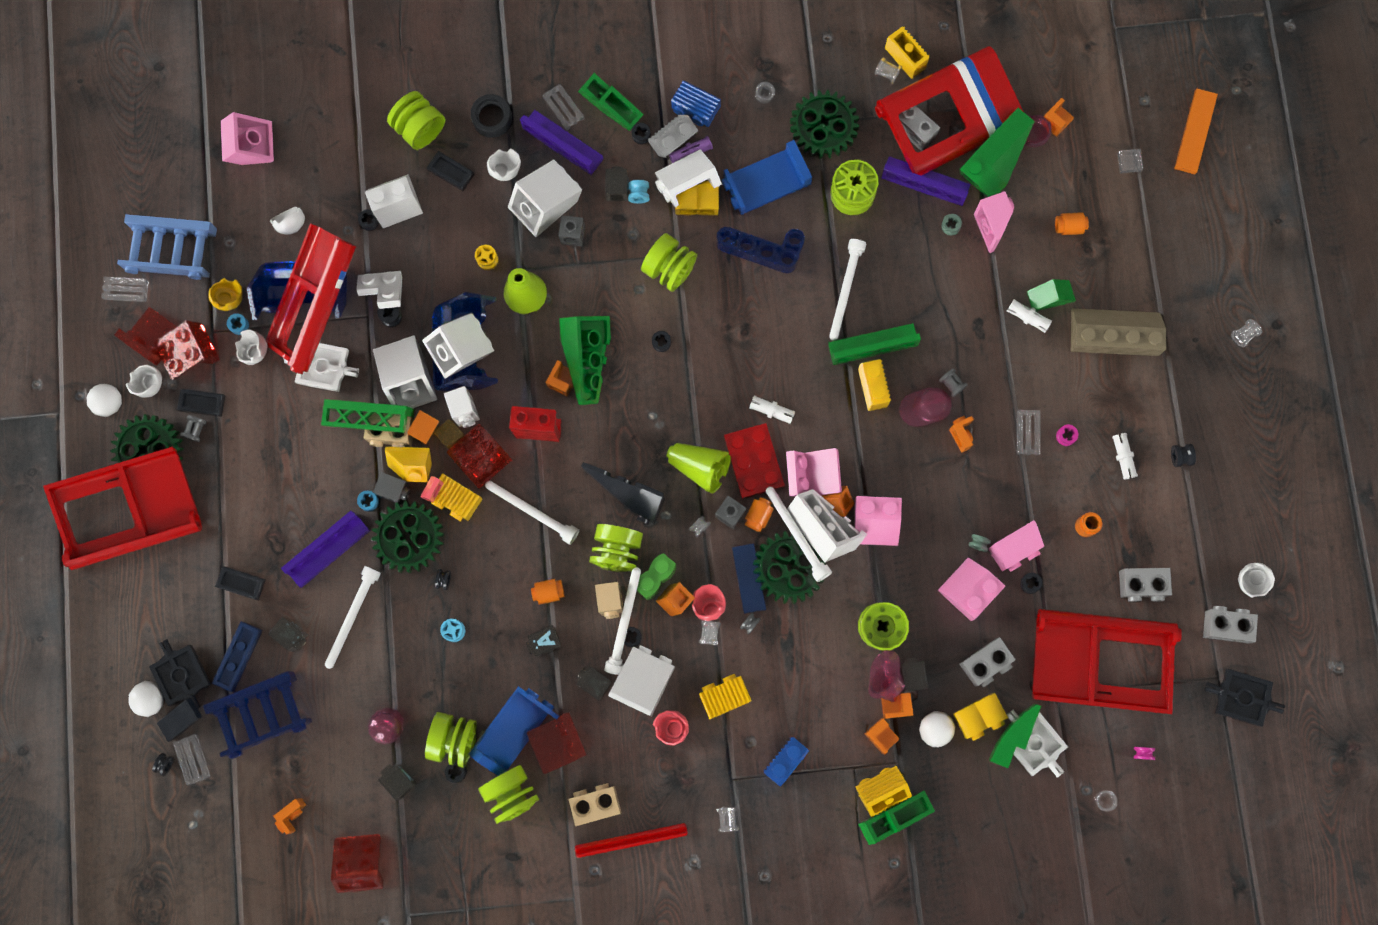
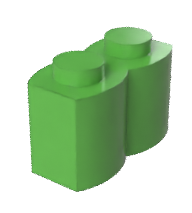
M664 553L657 556L652 561L649 571L640 575L637 592L646 600L655 597L660 591L662 583L668 581L674 575L676 563Z

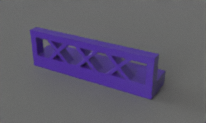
M536 110L532 112L529 118L523 115L520 119L523 130L590 175L593 174L604 159L597 151Z
M890 156L881 179L963 206L970 187L969 183L934 171H930L922 176L912 173L907 162Z
M350 511L281 569L285 574L290 575L295 583L302 588L371 530L355 512Z

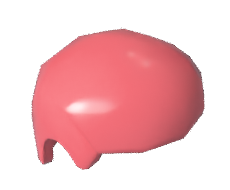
M712 584L702 585L694 591L693 596L695 599L693 600L692 608L699 619L704 621L716 620L724 613L726 599L718 586Z
M666 710L659 713L653 722L656 737L666 745L674 746L683 742L689 733L688 721L679 711Z

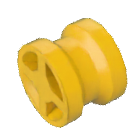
M481 245L476 249L475 259L481 269L492 270L497 266L498 256L492 246Z

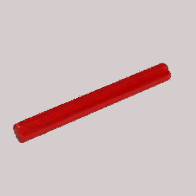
M685 823L579 844L575 846V854L577 858L683 837L688 834L687 826Z

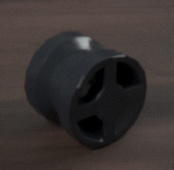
M398 307L378 308V317L385 326L396 327L400 324L402 313Z
M1186 444L1184 447L1179 445L1172 446L1171 459L1174 467H1181L1183 464L1188 466L1195 465L1196 453L1193 444Z

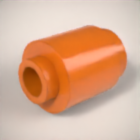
M1083 212L1062 213L1061 216L1055 217L1056 233H1061V235L1084 234L1085 230L1089 227L1088 217H1085Z
M761 497L759 500L754 499L745 517V526L761 532L762 528L766 527L774 510L771 507L772 503Z
M1093 512L1085 513L1075 523V529L1082 537H1091L1102 528V519Z
M550 579L534 583L535 587L531 588L533 601H538L539 605L560 601V598L565 597L562 580Z

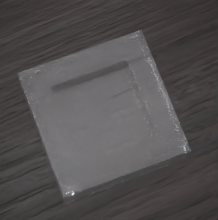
M1141 149L1119 150L1117 154L1120 173L1142 172Z

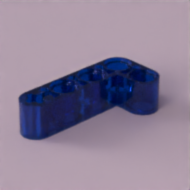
M722 227L717 232V247L721 251L783 273H791L795 270L805 240L804 233L799 229L789 230L782 245L730 227ZM726 237L730 238L727 240V242H723V240H725ZM791 238H797L799 239L800 243L797 245H793L789 242V240ZM744 243H749L752 246V248L750 250H744L742 249L741 245H743ZM765 250H769L772 252L773 255L770 257H764L761 253ZM786 257L791 258L793 263L784 264L782 259Z

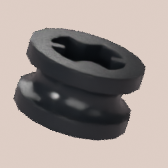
M637 123L633 126L631 131L633 141L640 145L646 144L648 138H651L649 126L645 123ZM637 131L645 132V136L641 137Z
M363 210L358 215V222L364 230L372 231L378 227L379 221L372 210ZM367 216H369L370 218H374V219H371V221H372L371 224H368L367 222H364V221H366L365 218H366Z
M665 331L656 332L652 336L653 348L658 352L669 350L671 347L670 335ZM660 337H665L667 344H663L662 347L658 346L656 339L659 338L660 340Z
M438 569L435 580L436 589L443 587L444 590H448L451 580L450 570L443 572L442 569Z
M1033 572L1026 574L1021 579V589L1027 594L1036 593L1042 587V578ZM1034 578L1036 580L1034 583H1037V587L1033 586L1030 589L1027 587L1029 584H1026V580Z
M628 627L627 633L632 631V634L634 632L638 634L635 637L637 641L633 644L631 641L630 643L626 642L628 638L626 634L624 644L627 647L633 648L641 643L642 635L637 628Z
M161 753L155 760L152 771L155 773L159 771L161 776H165L171 769L174 758L171 756L167 758L165 753Z
M457 762L454 765H448L445 769V777L452 783L463 781L467 775L466 767H460L458 771H462L461 776H457L456 779L452 778L453 774H450V770L458 766Z

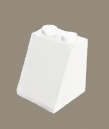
M552 160L515 183L508 208L537 237L578 202L582 189L566 173L562 166L555 160Z
M408 174L365 191L370 208L383 228L423 214Z
M472 313L438 327L422 340L444 378L485 358L494 351L491 341L485 336L480 322Z
M415 336L373 349L381 386L391 405L415 408L437 400L421 348Z
M640 645L638 649L632 648L608 696L649 716H653L675 666L671 665L673 660L662 655L658 659L650 655L652 652L650 649Z

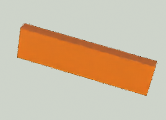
M1198 88L1195 90L1174 169L1194 175L1197 173L1218 94Z

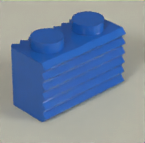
M683 80L671 100V107L677 115H688L696 125L709 127L721 107V99Z
M794 737L789 738L790 741H786L787 744L784 745V748H781V752H778V755H775V759H772V762H769V766H766V769L763 770L764 774L780 787L809 752Z

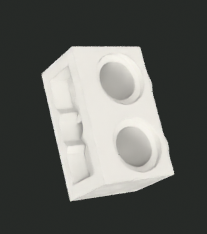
M465 386L444 393L451 417L459 427H471L476 424L475 421L480 420L473 398Z

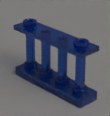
M284 672L203 705L206 714H214L215 717H218L228 746L227 750L219 753L220 757H229L231 760L242 756V751L290 731L298 733L307 729L306 725L312 723L311 718L301 719L290 689L291 683L297 681L294 672ZM277 688L278 691L282 692L292 720L291 724L281 728L269 698L271 695L270 691ZM255 697L261 701L271 732L262 736H258L248 708L249 700ZM233 706L239 708L250 739L240 745L236 743L226 714L228 713L227 709Z

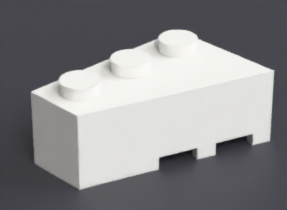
M811 489L798 494L787 508L800 531L824 562L856 550L867 536V533L863 530L859 532L849 524L850 519L846 516L842 518L833 510V505L815 490Z

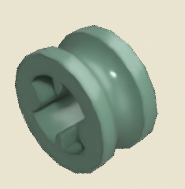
M956 214L946 215L942 222L943 232L950 236L956 235L961 229V218ZM949 220H953L952 223L956 222L954 229H951V226L947 227Z
M972 534L971 538L973 541L969 542V546L982 552H988L987 545L991 544V540Z

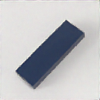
M754 544L732 547L744 614L766 610L763 590H760L762 584L755 581L760 574L753 573L754 569L758 568V566L753 564L754 560H757Z
M243 621L240 622L212 684L230 692L235 691L263 630Z

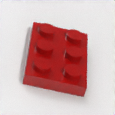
M766 423L724 435L742 499L766 493L768 487H773L775 490L785 487Z

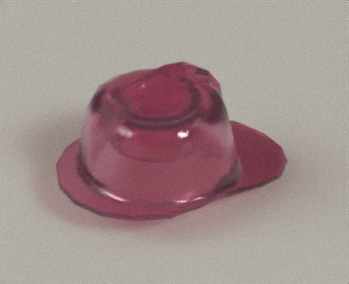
M936 387L927 388L911 393L901 401L899 408L900 416L908 425L914 427L925 426L946 418L951 411L952 404L949 395L944 390Z
M886 650L880 653L872 663L868 693L874 699L882 698L890 702H896L897 696L904 688V679L900 674V657L896 652Z

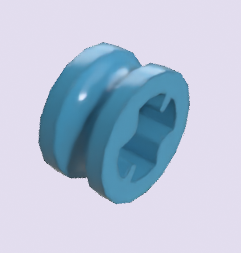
M233 314L227 320V327L234 334L241 335L242 331L248 330L249 322L243 315ZM240 320L242 326L240 328L237 327V329H235L236 326L234 325V322H239Z
M363 491L358 495L357 504L364 511H373L378 507L379 498L372 491ZM366 496L373 498V501L370 502V506L366 504L363 505V501L366 500Z

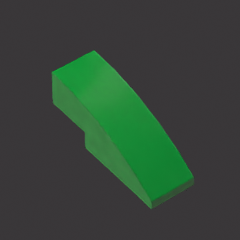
M595 73L578 91L596 108L629 131L644 115L613 86L609 87Z
M1033 704L1012 721L996 743L989 758L990 762L1009 768L1016 747L1026 749L1041 709L1040 705Z
M921 791L858 825L868 845H872L907 828L935 812L925 791Z

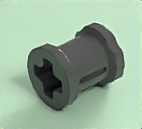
M954 368L939 380L940 383H944L951 391L952 397L958 395L968 386L966 382L963 383L957 376Z
M188 415L187 425L180 436L200 442L199 435L207 421Z

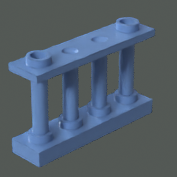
M125 215L124 223L133 231L129 261L118 260L117 263L125 269V272L138 274V271L185 275L196 280H201L202 277H210V273L201 267L205 239L208 236L216 237L217 228L211 222ZM152 231L154 239L150 262H139L138 256L142 233ZM166 232L175 235L171 264L159 263L163 235ZM187 234L195 235L196 237L192 266L180 265L184 237Z

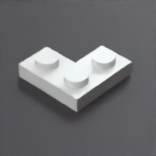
M401 271L358 275V296L378 294L377 304L379 309L401 307Z

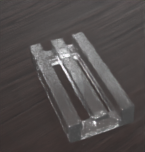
M561 84L543 94L544 100L566 130L570 129V126L576 125L579 120L582 121L584 119L583 114ZM557 91L561 93V95L567 101L569 106L575 112V117L572 116L570 111L567 109V107L561 101L559 96L556 94ZM551 95L558 103V105L561 107V109L564 111L566 116L569 118V121H566L564 116L561 114L556 105L550 99Z
M104 277L105 285L102 287V290H104V293L101 295L102 299L147 301L149 284L147 279ZM111 284L143 285V287L111 286ZM110 291L142 292V295L110 294Z
M1040 410L1017 411V455L1041 454ZM1023 415H1026V449H1023ZM1031 415H1035V449H1031Z
M197 734L173 742L187 786L210 778ZM191 741L202 772L201 776H199L195 760L189 745V742ZM182 745L184 746V749H185V752H186V755H187V759H188V762H189V765H190V768H191V771H192V774H193L194 779H192V776H191V773H190V770H189V767H188V764H187V761H186V758H185V755H184V752H183V749H182Z

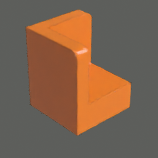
M1063 98L1045 114L1041 122L1056 137L1074 119L1062 107L1065 102Z
M557 360L546 381V385L548 388L568 397L573 383L569 368L563 366L562 362Z
M420 410L407 434L426 445L439 421Z
M841 486L842 491L840 493L821 495L834 506L833 510L841 517H845L855 504L847 486Z
M678 582L669 585L656 602L670 616L682 614L695 597Z
M911 693L881 697L884 719L913 716Z
M881 718L864 733L884 755L899 740V737L890 729L889 724L884 718Z

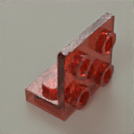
M149 307L131 330H128L126 333L119 328L114 336L157 366L183 334V331Z
M184 321L155 342L157 351L172 380H176L199 363L215 364L220 360L203 324L199 322Z
M477 424L447 451V454L478 489L512 461L509 455L481 424Z
M569 712L561 715L557 720L555 719L527 732L543 774L561 768L587 755Z
M379 834L335 838L331 882L337 893L383 889L384 880L379 871L381 843Z

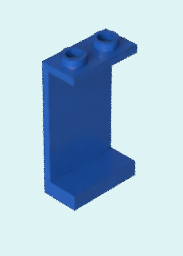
M795 140L786 143V150L733 173H729L728 169L723 170V179L721 181L725 190H729L732 195L730 200L734 209H738L742 215L811 185L812 176Z
M518 686L470 751L469 755L489 771L500 776L508 771L511 764L546 716L549 714L557 720L559 715L552 711L554 706L545 699L542 702L538 701L539 695L530 688L524 691Z

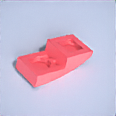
M431 476L420 497L434 503L444 483L440 479Z

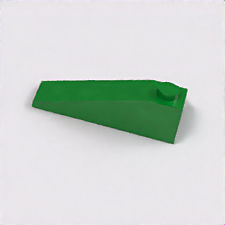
M1017 108L962 166L960 175L986 197L1001 193L1010 180L1035 121L1021 109Z
M610 316L559 318L561 343L578 404H598L603 381L601 376L602 366L606 364L607 357H605L606 345L610 344L611 339Z

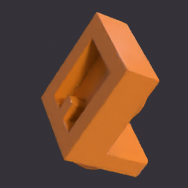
M962 416L954 420V425L949 429L961 453L973 446V437L970 431L964 429V427L974 421L972 416L968 418Z
M302 798L294 799L273 816L276 819L275 825L281 833L292 834L296 831L288 819L293 821L303 813L301 809L306 806V803Z

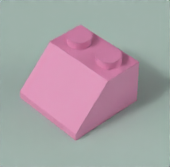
M235 112L221 120L222 161L239 165L270 163L274 161L272 121Z
M1005 191L980 200L974 213L989 253L994 252L1014 210V203L1011 197H1007Z
M856 496L854 500V528L859 532L863 530L867 533V536L860 544L898 546L902 498Z
M1033 520L998 541L988 550L1002 572L1006 569H1009L1011 572L1022 565L1020 561L1027 557L1030 561L1040 555L1039 549L1043 548L1044 544L1037 524Z
M967 558L938 591L970 621H973L1004 589L1005 585L989 570Z

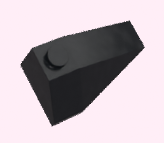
M584 462L582 463V469L634 516H637V521L649 525V522L655 524L665 502L664 493L638 482L633 486L631 485L632 482L625 477L618 475L614 478L606 470Z

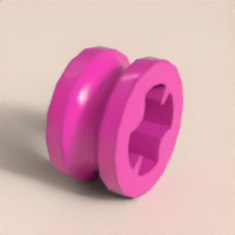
M1073 425L1062 426L1057 431V441L1063 446L1072 445L1078 439V430ZM1065 430H1068L1067 433H1072L1070 440L1063 438L1062 435L1065 433Z
M1134 747L1136 751L1134 759L1155 760L1153 756L1155 748Z

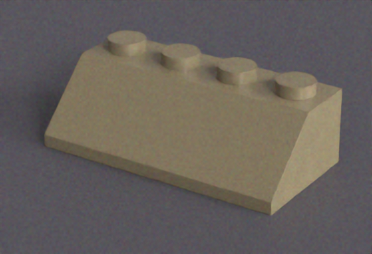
M1071 309V352L1159 356L1166 350V327L1160 313Z

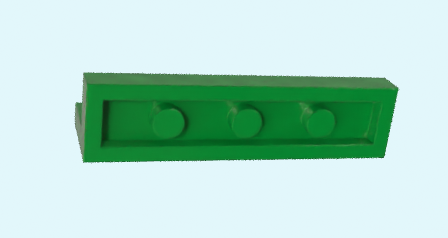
M914 323L828 342L832 363L836 365L916 347L919 345L921 337L919 333L916 334Z
M324 399L321 425L405 433L407 417L414 418L415 409L401 405ZM330 410L338 411L341 415L335 422H329ZM351 413H358L361 416L355 424H352L347 418ZM377 413L382 420L375 426L371 425L368 418L372 414ZM394 415L400 416L399 428L392 427L388 422Z

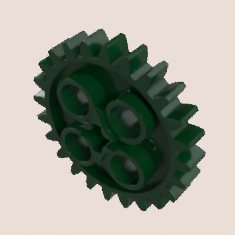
M818 90L817 96L810 92L809 100L802 97V104L796 103L797 110H792L793 118H790V124L793 125L790 127V132L794 133L793 140H799L797 147L804 145V153L811 150V157H813L817 152L820 159H822L824 153H827L830 159L832 152L839 156L840 149L846 152L847 144L853 145L854 140L852 138H857L858 133L856 131L859 130V124H857L859 116H854L856 108L850 109L851 101L844 102L845 95L839 99L837 98L838 92L830 96L829 90L826 91L825 95H822L821 91ZM831 108L835 112L830 114L825 112V109ZM811 116L815 118V121L808 122L805 118ZM839 126L842 127L844 131L837 132L833 128ZM822 135L824 139L816 140L814 136Z
M144 414L142 419L136 415L135 422L127 419L128 426L120 425L119 427L122 432L114 433L118 440L111 441L112 444L116 445V448L111 449L110 452L116 453V456L111 461L118 463L146 455L147 451L149 452L148 454L159 451L162 444L165 445V448L174 447L178 453L184 450V448L178 447V444L183 439L175 438L180 432L176 430L171 431L174 425L166 424L167 419L161 418L159 420V416L155 415L150 418V415ZM148 429L150 437L145 440L144 432ZM133 445L135 448V452L132 456H130L129 448Z
M404 501L403 507L399 503H395V510L388 506L387 515L380 513L383 520H375L379 527L372 529L377 534V536L371 538L372 541L377 542L372 549L380 550L376 557H385L382 564L387 565L390 563L389 569L391 570L398 566V572L400 573L404 571L405 567L409 574L412 573L413 567L420 572L421 564L428 568L427 560L430 559L435 562L433 554H441L437 546L444 545L443 542L439 541V538L444 537L445 534L438 532L443 525L435 524L439 517H431L434 512L432 509L425 512L426 506L424 504L418 508L416 501L412 503L411 507L407 501ZM409 517L416 518V523L412 527H407L406 524ZM397 521H400L404 530L411 534L410 539L418 548V554L415 553L411 543L404 540L406 536L397 525ZM397 529V536L389 540V531ZM422 535L428 536V541L425 545H419L418 539ZM404 547H408V556L405 558H401L400 550Z
M784 531L782 538L778 533H775L774 541L768 537L766 539L767 545L763 543L760 545V549L763 552L757 551L755 554L759 559L753 562L754 565L759 566V568L754 569L753 573L760 574L755 580L756 582H763L760 590L767 588L769 590L767 597L773 593L775 594V601L783 597L784 604L787 603L789 598L795 604L797 597L801 602H804L806 600L805 594L811 598L813 596L812 590L818 591L820 589L816 583L822 584L824 579L816 582L812 575L813 567L809 562V566L806 567L799 563L800 557L806 559L807 557L794 536L791 534L788 537L787 532ZM810 545V547L812 548V550H813L814 553L816 554L817 558L820 559L821 557L818 555V553H816L815 549ZM783 548L787 550L788 557H781L778 549ZM788 563H790V564L792 565V566H791V568H792L791 572L787 570V568H788V567H787ZM775 568L779 570L780 577L774 578L771 576L770 569ZM792 577H796L800 580V587H795L792 585Z

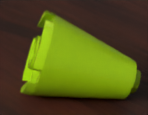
M516 268L512 270L504 287L506 304L514 312L523 315L538 311L545 303L547 297L544 281L538 275L525 269Z
M681 443L670 446L667 452L668 462L712 494L722 485L719 480L722 476L726 477L731 461V456L726 451Z

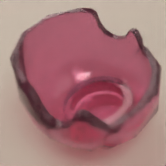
M1032 115L1029 117L1035 122L1025 145L1031 148H1039L1050 139L1052 127L1050 121L1042 115Z
M389 707L377 710L368 723L369 735L377 743L384 745L393 743L400 737L403 730L402 715L396 709Z

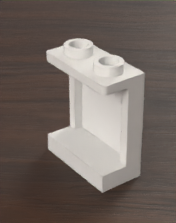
M701 149L655 172L658 179L655 184L659 192L663 194L667 203L671 201L674 207L679 206L676 195L705 180H708L714 188L722 185L715 166Z

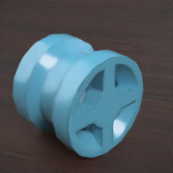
M633 180L628 183V189L630 190L628 195L629 202L638 204L646 203L650 200L647 193L649 189L648 181Z
M447 619L443 622L440 629L443 638L450 642L460 641L466 632L464 624L457 619Z

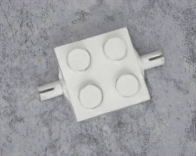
M319 343L309 371H304L303 374L297 373L295 383L339 392L344 376L348 375L357 378L359 368L347 367L346 362L349 354L347 348Z
M1014 709L1007 713L1011 722L1018 717ZM1039 712L1026 749L1016 747L1014 755L1031 776H1034L1041 769L1049 767L1056 777H1059L1065 771L1058 765L1056 760L1059 754L1068 746Z

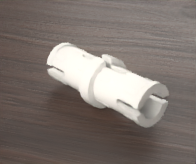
M1015 299L1007 312L1022 319L1023 323H1029L1044 333L1052 323V320L1035 312L1036 309H1030Z
M754 395L749 409L767 414L768 418L774 417L791 424L792 417L795 414L794 410L777 405L778 402L773 401L772 403Z
M1127 433L1120 435L1121 441L1119 434L1115 435L1112 438L1118 455L1116 459L1120 462L1123 479H1129L1130 475L1131 478H1135L1138 474L1136 473L1132 458L1134 453L1130 451Z

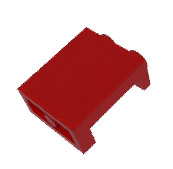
M512 406L509 429L519 439L560 442L562 420L556 418L557 412L554 409Z

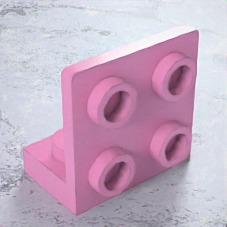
M832 448L807 453L798 451L786 452L790 496L796 497L798 494L811 489L815 490L819 495L840 493L842 491L838 449Z

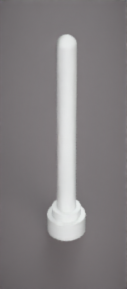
M849 240L848 250L850 258L829 336L833 341L837 340L858 258L865 252L866 242L862 240Z
M492 481L485 483V487L560 533L562 540L569 545L576 539L579 529L573 525H562Z
M768 487L766 489L768 497L813 567L812 575L816 582L827 578L832 574V571L828 565H824L823 562L819 561L775 489Z
M364 566L361 574L363 576L361 579L363 581L325 662V666L328 669L333 668L370 585L378 581L381 573L372 568Z
M637 567L633 568L613 654L605 664L604 671L610 674L619 675L624 666L621 655L641 570Z

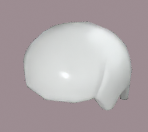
M498 149L487 161L489 174L500 181L513 179L520 169V156L513 149H509L507 152Z
M293 207L273 217L270 222L277 232L288 235L298 232L304 224L305 216L300 208Z
M251 329L242 331L240 333L242 336L241 340L235 342L236 355L242 363L254 365L265 357L268 348L267 342L261 334Z
M148 364L142 365L130 373L131 379L129 383H126V387L130 393L139 397H152L160 390L162 375L157 368Z
M109 384L96 385L90 389L87 395V406L93 414L108 417L117 412L122 404L120 392L116 387Z
M1250 563L1240 571L1238 577L1241 590L1252 598L1265 596L1273 588L1275 581L1272 570L1263 563Z
M141 682L135 685L129 693V706L139 716H152L163 707L164 697L156 682Z
M933 711L923 718L919 731L922 740L928 745L942 747L952 740L955 733V725L953 719L947 713Z

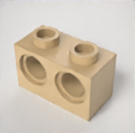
M377 413L372 414L368 418L371 425L374 426L382 420ZM394 415L388 420L392 427L399 428L400 416ZM407 417L406 432L400 438L395 437L396 432L383 431L380 435L375 436L374 430H365L364 439L370 443V446L383 447V444L391 445V447H412L413 437L408 435L407 431L414 420L411 417Z
M619 583L595 585L598 612L606 617V619L618 618L619 613L623 611L622 593Z
M606 783L596 786V791L588 794L586 789L574 792V797L569 799L575 826L621 814L615 786L609 787V784ZM601 795H610L612 803L609 807H603L600 804ZM581 800L589 803L590 809L587 813H581L578 810V803Z

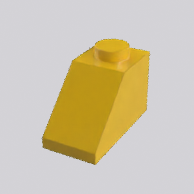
M385 447L387 466L404 481L428 482L432 466L430 448Z

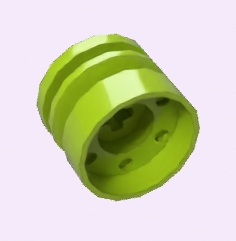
M413 91L396 102L388 115L387 122L398 134L403 135V139L413 149L419 150L429 145L439 135L444 127L445 117L435 107L430 106L429 101L420 92Z
M849 160L837 168L830 192L831 200L840 212L848 215H859L866 212L873 205L879 184L875 169L867 162L861 160Z
M665 233L649 250L642 263L641 271L652 279L657 278L662 273L659 281L662 286L667 284V289L673 292L691 273L697 259V253L694 251L688 253L689 248L687 246H683L677 251L679 241Z
M597 524L594 539L603 543V547H592V552L600 554L601 557L590 556L589 562L609 571L632 572L636 565L628 563L627 560L638 561V556L629 553V550L640 549L643 533L615 525Z
M874 603L867 606L861 613L858 620V632L861 639L868 646L878 650H892L899 647L906 640L909 632V621L905 612L899 606L892 603ZM879 620L881 622H887V625L885 626V632L883 630H877V627L879 626Z
M437 712L428 733L425 758L442 762L446 754L449 753V765H454L458 758V767H466L470 758L469 753L476 743V720L470 719L466 724V719L461 717L456 726H454L453 715Z
M521 765L501 774L478 789L485 802L496 799L498 804L490 810L491 814L500 809L503 813L494 819L496 824L518 817L540 800L537 795L529 799L525 796L533 791L534 788L533 786L521 788L520 785L528 779Z

